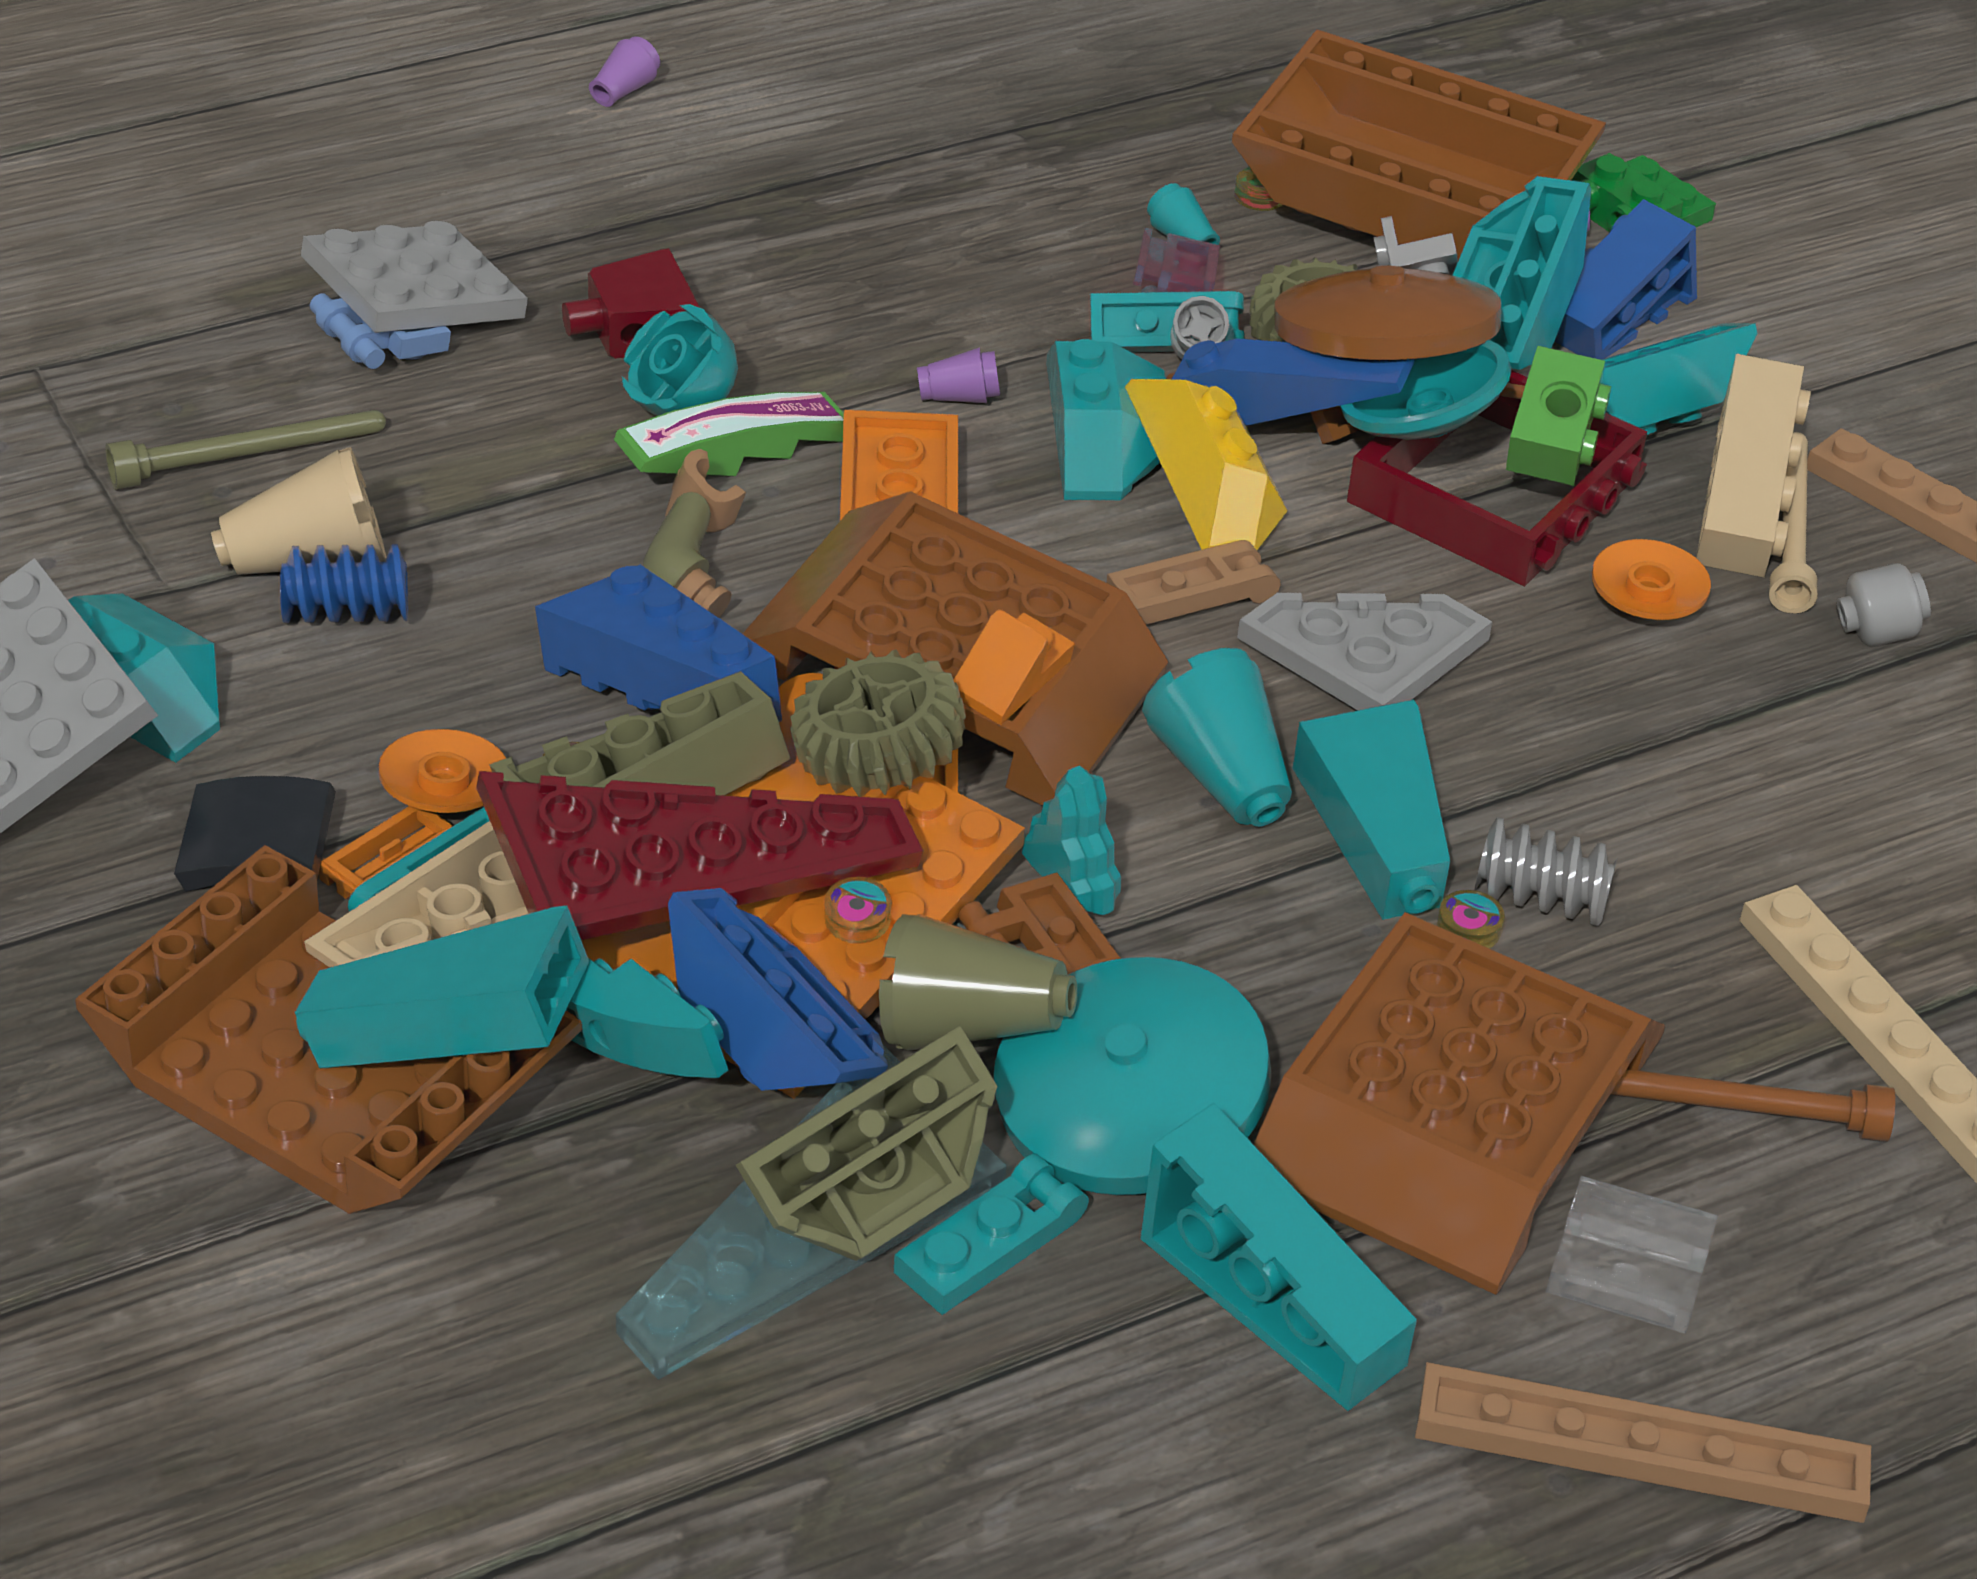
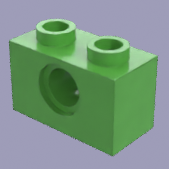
M1537 346L1511 432L1506 470L1574 486L1579 465L1585 464L1590 466L1594 456L1599 432L1590 430L1593 418L1604 420L1612 386L1602 384L1604 360Z

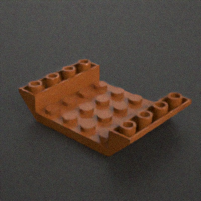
M911 491L849 511L743 632L744 636L775 656L777 677L784 681L807 654H811L835 667L841 668L845 666L846 658L853 661L863 660L867 658L870 651L876 657H884L897 649L902 658L913 653H920L925 662L939 661L942 670L946 673H951L954 680L990 617L998 609L1005 611L1016 619L1023 612L1075 643L1071 661L1001 726L964 704L966 713L964 723L965 729L1014 752L1005 788L1040 805L1055 797L1057 783L1068 770L1080 765L1090 774L1093 772L1143 703L1148 692L1164 674L1168 665L1167 658L1125 591Z
M264 845L75 999L76 1008L133 1085L142 1092L348 1214L399 1200L582 1031V1023L575 1015L565 1011L548 1047L319 1068L308 1042L299 1034L295 1011L318 971L330 968L306 952L304 941L336 920L319 911L316 873Z
M1404 912L1283 1076L1254 1142V1146L1315 1211L1497 1295L1526 1250L1535 1210L1626 1069L1641 1070L1661 1039L1665 1025Z

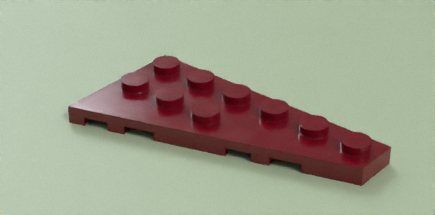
M479 771L476 785L528 914L567 905L581 940L670 921L668 901L673 892L722 888L737 900L736 906L918 867L923 854L921 844L899 799L819 794L814 801L777 799L776 791L751 789L749 797L716 795L715 787L622 780H611L605 787L567 785L566 777L540 775L539 783L504 781V774L501 772Z

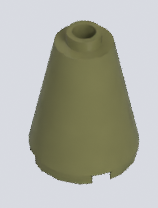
M902 914L893 925L883 956L896 958L893 980L880 979L879 1009L884 1038L888 1044L897 1045L896 1048L907 1051L922 1049L958 1026L962 1027L970 1042L1057 1030L1062 1023L1063 1017H1071L1075 1011L1077 981L1075 976L1067 974L1063 961L921 914Z

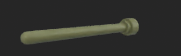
M370 410L147 449L143 443L134 445L132 440L106 443L107 468L115 490L140 486L141 480L150 478L153 471L378 433L384 429L386 418L380 411Z

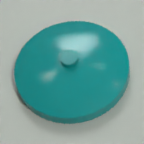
M1131 957L1097 963L1068 974L1075 976L1077 981V1002L1073 1015L1071 1017H1063L1062 1023L1057 1030L1003 1037L999 1046L994 1068V1081L997 1085L995 1095L1003 1125L1014 1146L1024 1158L1031 1154H1038L1054 1168V1178L1063 1184L1071 1182L1081 1190L1101 1194L1134 1195L1146 1193L1153 1143L1213 1102L1248 1138L1263 1114L1271 1087V1064L1263 1025L1249 1001L1235 987L1216 974L1186 962L1166 958Z

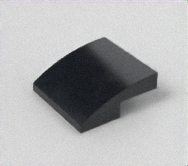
M246 776L196 784L174 875L185 892L213 886L266 845L316 873V878L318 879L336 794L334 787L330 782L290 776Z

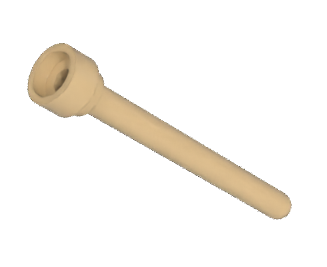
M1804 434L1797 467H1787L1786 476L1796 478L1790 510L1789 512L1783 511V521L1789 524L1782 553V564L1772 572L1769 587L1771 603L1778 610L1793 614L1807 611L1815 604L1818 586L1815 571L1806 564L1808 441Z

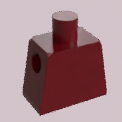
M667 248L592 268L588 273V299L564 302L562 304V317L568 336L597 331L608 356L617 359L625 357L626 350L638 330L654 315L666 311L672 316L678 312L685 311L680 305L691 304L699 307L672 252Z

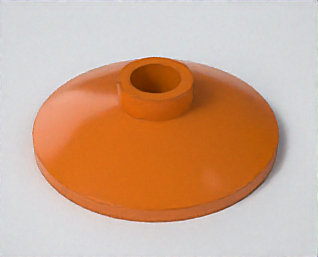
M1632 539L1612 544L1598 554L1592 569L1593 584L1597 592L1608 603L1623 612L1646 619L1671 620L1691 615L1706 603L1711 588L1708 571L1696 557L1677 546L1656 540Z
M451 729L423 730L403 736L385 749L379 761V778L381 784L391 796L408 806L438 813L463 812L484 806L476 788L479 771L492 772L489 764L506 759V757L493 743L472 733Z

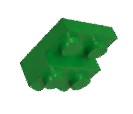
M1608 153L1582 164L1571 179V181L1590 184V220L1609 233L1617 219L1622 215H1628L1643 199L1690 223L1696 228L1713 219L1716 206L1714 201L1698 192L1691 184L1683 182L1662 168L1655 160L1644 155L1625 162L1622 158Z

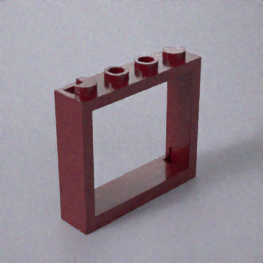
M1511 370L1508 383L1525 386L1528 377ZM1499 396L1488 408L1478 415L1512 430L1521 399ZM1608 413L1605 414L1604 420L1593 418L1590 430L1599 432L1590 465L1594 469L1530 531L1408 474L1455 430L1440 437L1415 440L1376 436L1353 457L1347 502L1525 587L1542 569L1550 570L1556 563L1561 551L1571 541L1575 543L1580 541L1586 533L1590 522L1600 513L1606 515L1615 504L1618 495L1627 486L1634 487L1637 485L1647 466L1641 460L1648 431Z

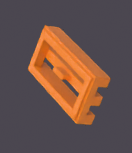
M408 806L322 860L319 870L320 880L328 886L335 882L337 893L347 899L362 883L453 826L434 812ZM424 825L426 826V827L422 828L421 830H419L418 832H416L415 834L411 835L410 837H408L407 839H405L404 841L401 842V840H402L403 838L407 837L408 835H410V834L413 833L414 831L418 830V829L421 828L422 826H424ZM378 854H380V856H378L377 858H375V859L372 860L371 862L367 863L366 865H364V866L361 867L360 869L356 870L355 872H351V871L355 870L356 868H358L359 866H361L362 864H364V863H366L367 861H369L370 859H372L373 857H375V856H377Z

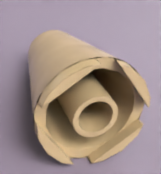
M352 448L336 450L220 516L219 523L221 529L211 532V536L221 566L232 564L237 575L281 572V565L287 562L292 546H299L305 563H311L317 545H324L330 563L336 562L342 545L349 546L355 562H361L367 545L374 546L380 562L386 561V551L373 506L370 505L365 490L366 484Z

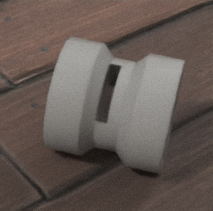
M1206 296L1191 297L1179 306L1175 313L1170 334L1171 346L1178 357L1183 359L1185 352L1199 342L1211 340L1219 343L1225 341L1229 320L1224 307L1215 299Z

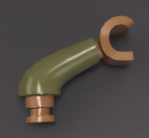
M697 449L691 451L684 458L683 464L677 472L672 486L671 497L666 508V518L647 550L643 566L719 618L728 607L732 594L724 586L715 588L716 581L708 574L709 561L699 551L706 532H717L735 523L746 492L737 485L726 491H719L709 485L705 480L710 467L708 452Z

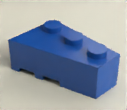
M1644 199L1628 215L1619 217L1610 233L1595 248H1589L1585 251L1582 272L1554 342L1575 354L1602 360L1636 339L1638 330L1635 328L1647 320L1655 324L1665 320L1669 312L1666 308L1678 300L1688 305L1697 299L1696 227Z

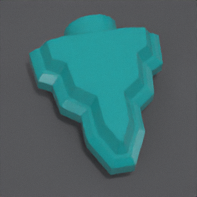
M1079 765L1067 771L1057 783L1055 797L1044 802L1042 812L1032 817L1030 831L1024 839L1022 854L1042 877L1057 872L1085 911L1105 915L1114 910L1115 899L1121 892V875L1114 864V840L1105 822L1107 796L1103 778L1091 775Z

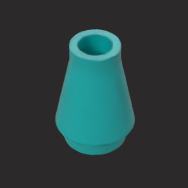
M1171 183L1159 189L1150 199L1147 213L1150 216V223L1153 228L1189 250L1197 259L1208 257L1216 250L1220 243V236L1213 230L1191 189Z

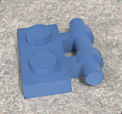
M320 293L313 297L310 302V309L316 315L318 326L327 335L338 337L341 340L342 350L353 361L363 362L370 369L378 368L384 362L385 353L382 349L388 348L399 360L419 359L424 355L444 352L449 349L451 331L446 326L375 333L342 298L332 300L328 295Z

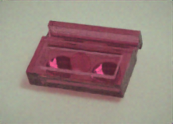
M1144 229L1133 285L1141 286L1142 279L1158 282L1157 290L1162 292L1213 291L1220 245L1168 233L1167 240L1151 237L1153 229Z

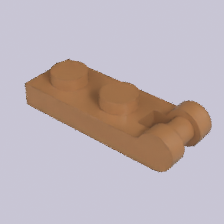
M1239 540L1107 574L1106 582L1127 593L1146 625L1250 598L1255 603H1263L1275 595L1281 586L1280 579L1270 566L1260 565L1261 555L1251 542L1247 540Z

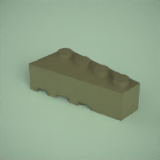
M740 671L662 700L661 713L650 717L642 715L629 716L627 713L606 721L607 731L599 736L570 746L569 740L565 736L543 744L545 756L518 766L514 765L512 757H508L489 764L492 772L503 773L504 781L539 783L540 775L566 777L567 785L605 787L611 780L715 787L716 795L725 796L748 782H754L763 778L770 770L791 758L771 698Z

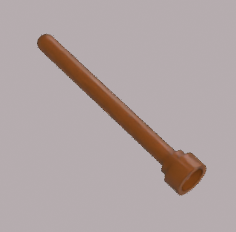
M1626 1069L1610 1094L1846 1123V1130L1859 1131L1860 1139L1885 1142L1890 1140L1895 1115L1894 1087L1869 1084L1864 1085L1863 1091L1851 1089L1849 1096Z

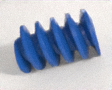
M398 544L391 545L385 562L379 561L373 545L366 546L361 562H355L349 546L342 545L335 563H330L324 545H317L311 563H305L299 546H292L287 562L282 563L280 572L283 623H289L295 606H298L304 622L314 623L320 605H323L329 621L336 623L341 618L344 606L348 605L354 621L363 622L369 605H373L379 621L388 622L394 604L398 605L403 620L408 621L407 564L403 559Z

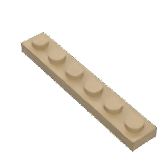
M1798 885L1745 902L1740 917V922L1885 1083L1889 1087H1894L1895 1094L1977 1183V1078Z

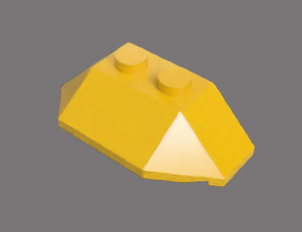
M1131 379L1125 386L1126 391L1201 550L1239 540L1250 541L1254 548L1258 550L1288 510L1263 462L1256 443L1237 411L1234 399L1225 390L1217 386L1207 387L1187 380Z

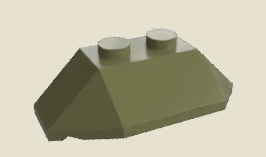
M958 1026L763 1146L735 1166L774 1229L857 1261L970 1188L984 1137L988 1108L992 1107L997 1085L962 1027Z

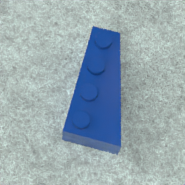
M641 564L621 567L613 571L607 578L535 606L544 668L550 673L562 676L568 670L581 675L583 686L598 692L605 690L608 686L626 693L627 704L646 710L648 708L660 709L662 700L741 671L771 698L778 722L782 721L775 656Z

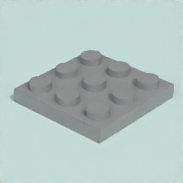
M430 221L424 226L407 228L394 225H380L375 230L351 232L345 229H331L326 231L325 234L303 236L301 257L375 333L525 318L528 298L450 223Z

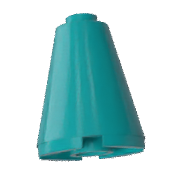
M1219 648L1200 653L1188 659L1192 669L1174 679L1170 671L1163 675L1146 695L1142 708L1150 730L1237 823L1244 825L1252 824L1253 826L1260 827L1280 818L1285 812L1286 804L1291 798L1292 791L1258 665L1242 649Z

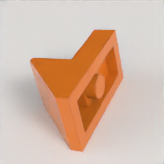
M998 609L990 617L953 681L958 685L960 697L964 704L1001 726L1071 661L1075 643L1024 612L1016 619L1005 611Z

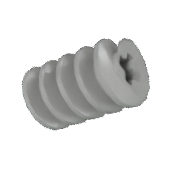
M1497 817L1489 829L1475 890L1483 878L1487 879L1489 898L1498 900L1507 886L1512 885L1514 904L1521 907L1524 906L1531 894L1536 891L1538 894L1539 910L1545 913L1551 910L1560 897L1563 898L1565 917L1572 920L1583 905L1587 904L1589 907L1590 924L1599 926L1603 919L1617 859L1613 864H1608L1606 844L1600 842L1597 843L1588 858L1582 857L1580 837L1572 836L1562 852L1557 851L1555 831L1551 830L1545 832L1537 845H1532L1530 828L1527 824H1521L1512 839H1508L1505 834L1504 819Z

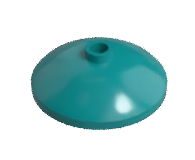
M1487 340L1485 343L1467 350L1441 356L1416 358L1401 393L1340 405L1343 416L1352 426L1374 436L1407 440L1440 437L1471 421L1499 397L1511 376L1508 354L1502 346Z

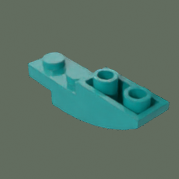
M600 958L594 962L589 959L588 966L566 1011L575 1015L581 1021L583 1028L571 1041L617 1062L653 1072L686 1077L719 1078L728 1071L719 1045V1041L724 1038L722 1028L714 1015L701 1004L696 1007L691 1006L681 998L676 987L665 975L659 973L654 977L632 959L614 971Z

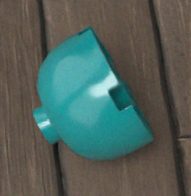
M691 304L680 305L685 311L678 312L672 316L666 311L654 315L638 330L625 353L624 361L630 366L628 372L629 382L622 377L623 387L631 399L643 409L656 416L724 399L728 396L735 383L738 364L734 343L710 314L704 309Z

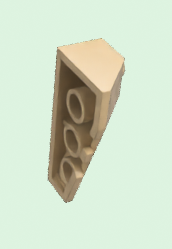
M489 821L304 942L306 952L328 967H334L526 915L528 911Z

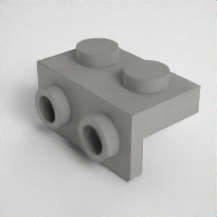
M1392 216L1381 218L1383 236L1373 238L1378 266L1391 265L1405 269H1418L1453 275L1458 259L1452 233L1398 245Z

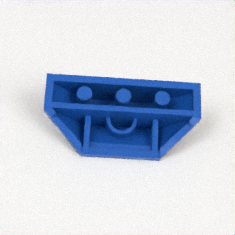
M722 888L673 892L668 901L678 992L681 998L691 1006L696 1007L701 1004L714 1015L724 1034V1038L719 1041V1045L740 1067L741 1074L750 1083L756 1085L761 1091L826 1085L875 1078L887 1069L888 1063L883 1057L884 1049L880 1035L795 945L759 917L736 907L737 900Z

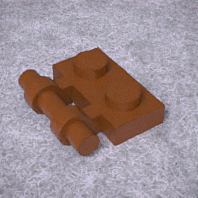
M1057 872L1002 888L997 904L999 912L988 915L980 902L974 901L966 904L958 914V918L967 930L1006 943L1020 939L1027 950L1063 961L1067 974L1097 963L1121 959Z

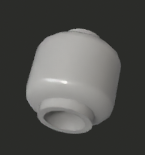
M1891 563L1852 574L1846 584V596L1837 599L1838 614L1844 631L1846 633L1856 631L1860 640L1869 647H1877L1912 638L1921 630L1923 619L1931 616L1929 596L1922 576L1918 572L1910 573L1906 566L1899 563Z

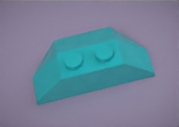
M1537 176L1524 186L1525 191L1504 201L1471 228L1452 276L1480 283L1499 295L1501 299V328L1490 341L1499 344L1506 351L1511 369L1521 370L1531 365L1537 346L1552 348L1584 266L1591 197L1589 183Z
M1722 323L1602 359L1605 361L1602 384L1612 386L1606 413L1648 431L1647 434L1657 431L1656 422L1668 419L1669 423H1683L1701 418V408L1723 402L1736 354L1747 356L1757 336L1756 323Z
M1090 339L1055 341L1047 353L1046 365L1064 500H1122L1132 490V484L1147 475L1160 462L1125 386L1131 379H1166L1165 371L1113 342H1097Z
M123 593L73 596L68 599L70 604L158 714L156 718L131 735L132 739L177 763L220 730L216 659L213 642Z

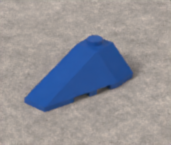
M1232 339L1215 343L1214 341L1207 340L1193 345L1185 352L1171 380H1187L1207 387L1217 386L1225 390L1234 399L1237 411L1247 426L1401 393L1415 359H1354L1308 351L1288 342Z

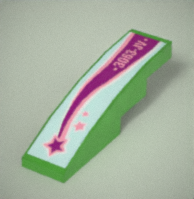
M773 392L740 396L670 411L617 430L614 441L640 472L677 474L684 458L691 451L702 449L708 452L710 467L707 475L736 476L744 457L791 459L798 440L843 442L844 413L825 392Z

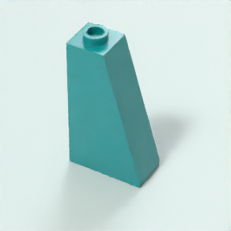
M1409 700L1299 722L1292 769L1382 920L1402 916L1404 912L1417 914L1441 908L1450 866V856L1421 715L1416 702Z
M568 906L552 907L319 970L295 1011L297 1028L300 1036L308 1042L319 1068L548 1047L588 966L589 959Z

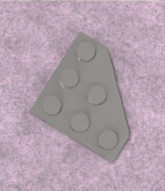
M1276 593L1239 620L1237 638L1356 710H1363L1412 700L1486 643L1490 637L1492 621L1445 594H1420L1419 603H1386L1385 594L1337 593L1336 602H1302L1301 593Z

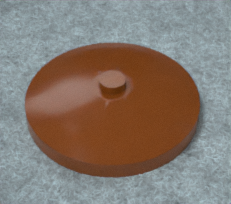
M1391 265L1347 271L1302 282L1282 292L1276 298L1274 306L1275 331L1286 342L1308 351L1354 359L1400 360L1451 354L1485 343L1487 340L1492 339L1501 328V299L1490 288L1480 283L1448 274L1418 269H1405Z

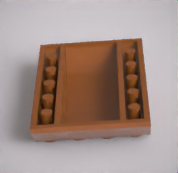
M1316 29L1233 132L1232 143L1274 202L1294 208L1303 214H1312L1342 224L1350 230L1362 231L1377 237L1383 236L1381 218L1392 216L1398 245L1452 233L1457 259L1459 260L1472 226L1504 201L1525 191L1524 186L1535 177L1540 176L1571 181L1603 134L1606 122Z

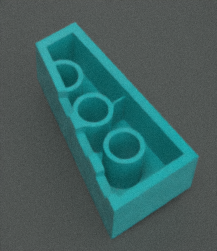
M1214 1102L1153 1143L1140 1238L1144 1243L1347 1411L1351 1410L1407 1367L1417 1319Z

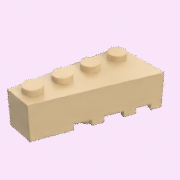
M1736 354L1717 427V441L1713 452L1712 470L1707 488L1706 505L1696 558L1704 566L1765 577L1770 556H1782L1789 523L1778 521L1779 512H1789L1796 478L1786 476L1787 467H1797L1803 441V434L1794 433L1793 429L1795 423L1804 424L1811 391L1800 389L1804 366Z

